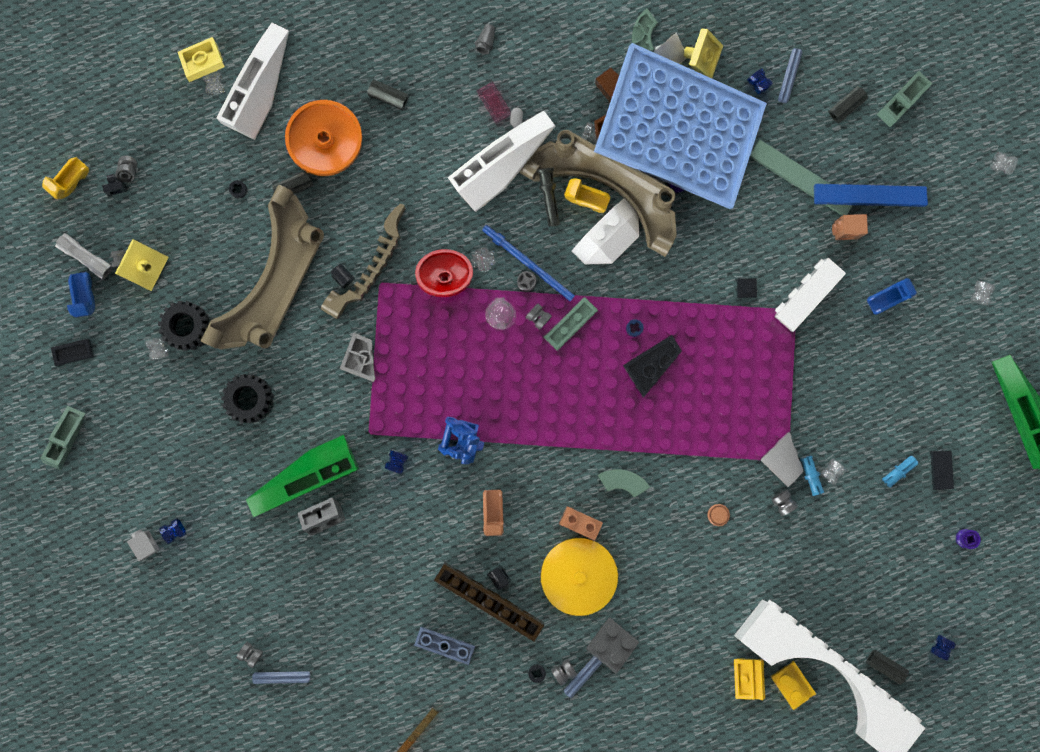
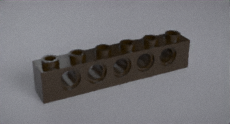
M446 562L434 579L438 584L535 642L544 627L543 621Z

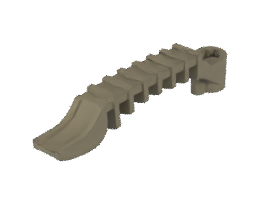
M399 204L385 220V231L392 237V240L381 235L379 236L378 241L388 245V248L377 247L376 251L383 254L382 258L373 257L372 261L377 263V266L368 265L367 270L371 272L370 276L362 273L360 279L365 281L364 285L356 281L354 284L356 290L352 291L350 289L343 295L332 290L321 306L322 311L339 319L349 303L358 300L362 302L363 296L368 294L369 288L375 284L376 278L381 275L382 269L386 267L388 259L392 257L394 249L398 246L400 239L397 229L398 222L406 209L405 205Z

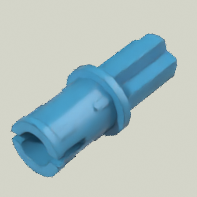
M913 456L908 457L899 466H894L895 469L883 477L882 480L891 488L902 477L905 478L906 474L918 465V461Z

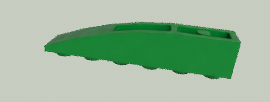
M1011 355L992 361V365L1032 468L1040 469V396Z
M345 435L307 451L247 498L246 502L253 517L360 470Z

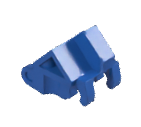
M446 417L445 423L447 424L438 450L444 456L450 455L452 458L461 459L462 464L473 463L476 451L483 450L484 442L479 441L480 438L476 436L479 425L457 420L453 417ZM454 434L459 438L456 446L449 447L451 435Z

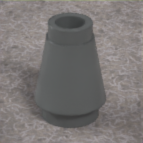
M485 24L475 42V50L477 52L489 54L493 50L494 26Z

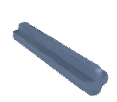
M794 48L791 52L778 101L781 103L789 101L802 56L801 49Z
M593 656L577 674L578 676L564 689V693L572 698L602 662Z
M308 671L255 672L252 676V681L254 684L308 683L311 677Z

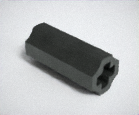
M374 79L367 92L368 96L400 110L404 109L409 97L407 93Z
M857 86L828 111L830 117L839 124L868 99L867 93L863 88Z
M303 171L272 185V188L275 192L277 186L281 185L293 191V194H296L314 186L309 173Z
M875 649L866 660V664L900 685L905 682L909 674V670Z

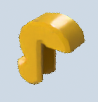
M77 157L71 158L54 179L45 177L42 187L55 199H64L74 191L81 179L86 178L89 168Z
M576 178L569 180L564 194L568 201L582 207L591 208L599 213L606 212L611 198L608 193L583 185L582 181Z

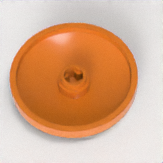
M316 100L303 105L291 116L285 131V143L291 159L299 168L313 175L331 176L346 170L357 159L362 147V131L356 116L346 106L331 100Z

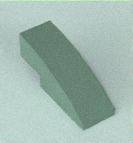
M918 71L876 115L891 127L932 83Z
M70 406L66 407L49 437V444L40 457L43 463L59 470L62 469L80 431L85 413Z

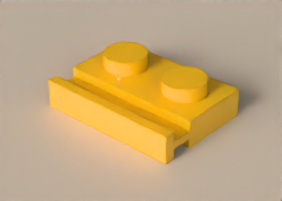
M734 659L736 699L764 700L763 659Z
M794 661L770 676L793 710L805 703L813 695H816Z

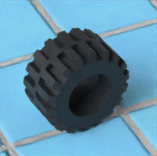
M177 301V304L171 303L170 308L166 307L164 309V315L160 314L161 322L158 321V326L161 327L159 334L163 335L161 337L163 341L167 342L171 347L184 351L195 350L197 346L201 347L203 345L201 339L210 323L208 321V314L205 313L203 308L188 301ZM190 315L194 320V329L188 336L180 337L175 329L176 322L180 317Z
M242 374L239 377L232 378L231 382L228 381L226 384L228 385L227 388H224L222 391L224 396H221V400L224 401L222 406L227 410V415L231 416L232 419L243 423L259 422L260 419L266 417L267 413H270V407L274 403L272 401L274 395L271 393L272 389L265 380L254 375ZM245 388H253L258 395L257 404L251 410H243L238 404L239 393Z

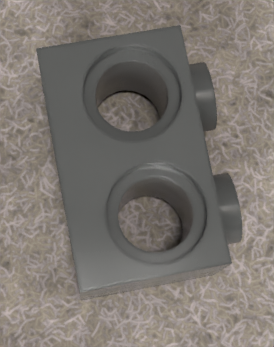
M333 497L297 513L303 531L310 536L346 520L340 503Z

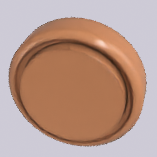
M715 504L710 507L707 516L711 524L723 526L729 521L730 513L726 506Z

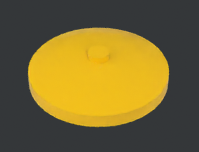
M571 538L557 544L547 554L542 565L541 584L543 591L550 603L566 614L584 616L601 610L612 599L617 588L618 571L613 557L601 544L587 538Z

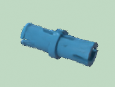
M808 456L800 459L806 474L804 476L805 480H808L812 496L819 495V493H824L819 479L820 473L816 471L813 457Z

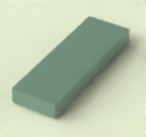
M584 297L544 336V339L558 351L598 310Z

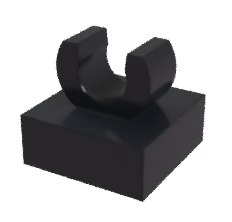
M115 174L106 175L108 184L102 185L105 194L112 196L127 192L126 184L119 181Z

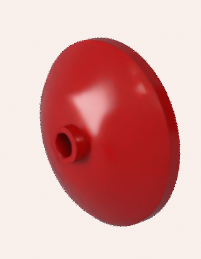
M441 249L428 253L418 262L415 276L417 284L424 292L436 297H451L463 292L470 285L473 278V268L469 259L462 253Z

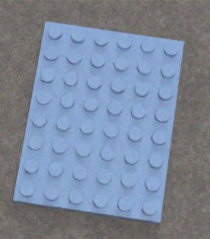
M632 43L629 45L594 152L728 209H732L767 103Z

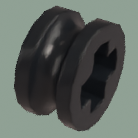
M235 180L229 185V192L233 197L241 199L246 196L247 187L242 181ZM236 185H238L239 187L242 185V192L240 194H238L237 192L234 194V191L236 190L234 187Z
M534 664L529 668L528 675L532 682L540 683L545 679L546 672L542 665ZM540 669V673L542 674V676H537V678H534V674L532 673V671Z

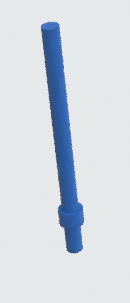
M488 225L484 226L482 231L491 237L497 246H502L570 302L573 300L575 295L506 241L505 236L501 233H496Z

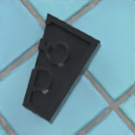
M672 335L623 365L642 398L646 396L682 352Z

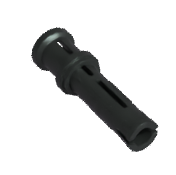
M554 167L537 170L541 182L539 188L543 191L549 227L560 225L554 190L556 189V183H554L552 173Z

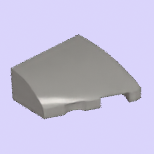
M353 333L340 369L374 382L372 340Z
M789 432L761 458V461L787 487L803 472L797 450L791 439L792 435Z

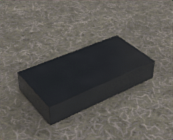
M90 339L51 347L55 366L94 358Z
M930 451L933 490L954 489L952 451Z

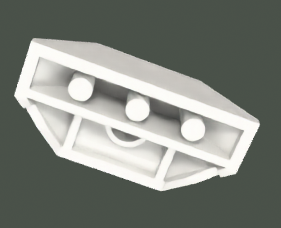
M624 198L582 238L572 252L585 265L612 264L639 237V217Z

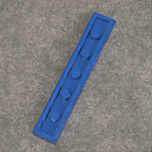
M815 184L814 204L925 207L928 205L927 187Z

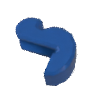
M87 272L71 274L68 278L72 305H67L69 313L75 318L92 315L95 311V300L91 290V276Z
M906 278L868 297L867 302L873 314L877 315L914 297L917 292L911 280Z

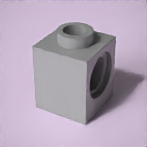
M140 529L131 535L132 539L127 541L138 561L145 560L160 550L149 530L142 532Z

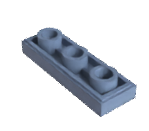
M422 626L414 646L469 665L475 646ZM442 643H447V644H448V648H447V649H443V648L441 647V644H442Z

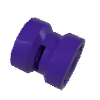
M962 529L958 531L955 537L957 544L967 549H975L981 542L980 535L974 530Z

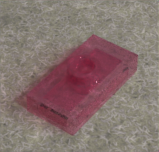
M493 81L476 91L495 124L511 116L510 109Z

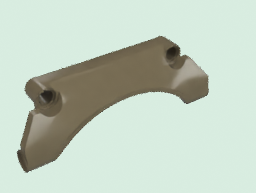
M569 130L561 131L557 136L556 143L550 141L540 146L519 171L520 174L534 182L540 181L537 170L554 167L552 171L553 178L559 176H579L601 182L618 192L635 210L643 226L648 248L666 257L676 239L675 212L670 210L675 199L674 191L635 168L594 152L596 147L594 144ZM563 138H568L571 142L569 144H563L561 140ZM668 195L671 200L664 202L661 196Z
M278 185L268 204L272 226L271 248L265 269L256 286L239 305L224 315L210 321L201 342L216 349L245 346L247 341L261 348H268L272 344L276 332L324 238V233L320 228L306 223L308 216L297 196L293 194V191Z

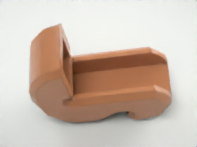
M485 490L483 492L484 535L501 536L504 533L502 491Z

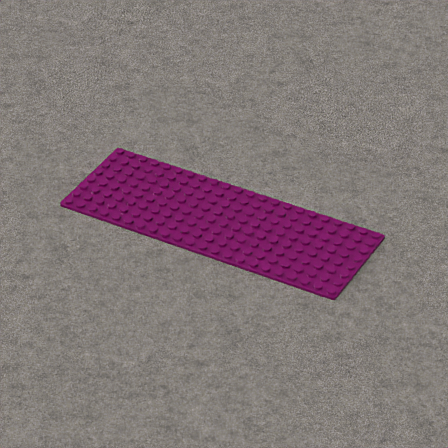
M380 283L374 349L375 380L372 382L369 433L371 435L443 439L447 424L445 423L446 417H453L457 420L478 424L479 428L476 436L480 438L479 441L761 460L786 433H790L795 331L791 332L774 317L777 313L775 312L776 308L575 295L570 302L561 294L466 288L455 296L436 297L424 292L419 285ZM585 297L598 311L556 351L544 339V336ZM536 304H540L544 312L552 315L551 319L541 330L535 327L533 321L525 318ZM633 319L640 320L644 326L643 332L637 337L629 336L626 332L627 323ZM637 323L634 325L630 324V328H632L630 331L632 333L635 331L639 332V325ZM672 335L682 352L646 396L642 398L623 365ZM452 434L450 440L459 439L454 434Z

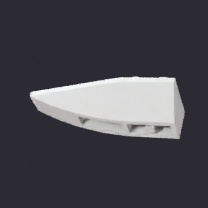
M274 23L270 24L246 61L217 116L221 124L253 140L256 139L273 105L289 35L288 30Z
M545 111L537 114L491 143L450 175L448 179L471 208L477 212L507 188L555 128L554 123Z

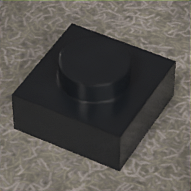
M757 278L736 279L737 298H757Z

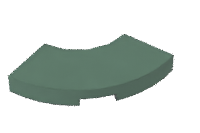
M648 9L644 10L635 22L632 32V43L653 52L654 47L651 43V34L658 25V22Z
M613 469L597 475L607 491L623 489L633 497H636L650 488L643 478L627 470Z

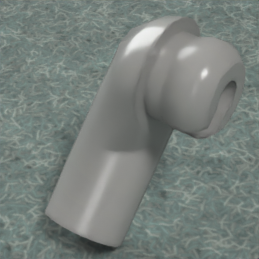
M514 108L511 111L510 124L515 128L522 124L523 111L520 108Z

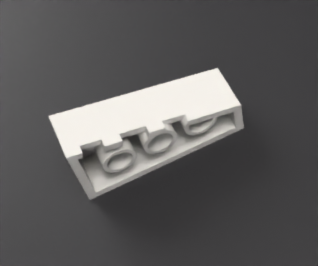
M829 258L821 259L814 266L815 270L811 274L808 273L802 279V285L798 289L795 288L788 295L789 300L785 304L782 302L776 308L775 312L777 313L774 317L791 332L795 331L846 274Z

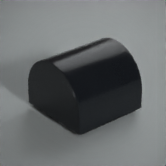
M339 264L331 271V277L342 289H345L355 279L342 264Z
M501 565L487 574L497 590L502 589L511 581Z

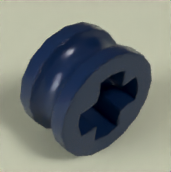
M637 319L630 320L626 325V332L632 337L639 336L644 329L642 322ZM635 323H637L639 325L638 328L640 329V331H635L634 333H632L630 331L632 329L630 328V324L634 325Z

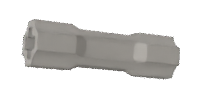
M64 233L56 241L55 247L77 259L104 280L112 271V266L108 262L93 255L68 234Z

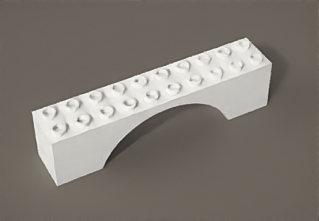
M762 599L734 636L771 666L792 658H813L833 665L849 683L856 700L858 720L855 733L879 752H907L925 729L920 724L922 720L908 711L901 703L892 697L890 698L891 695L875 685L870 678L862 673L858 675L860 671L847 661L843 663L844 658L831 648L827 650L829 646L816 636L812 638L813 633L801 624L797 626L796 623L798 621L786 612L782 614V608L771 600L766 602Z

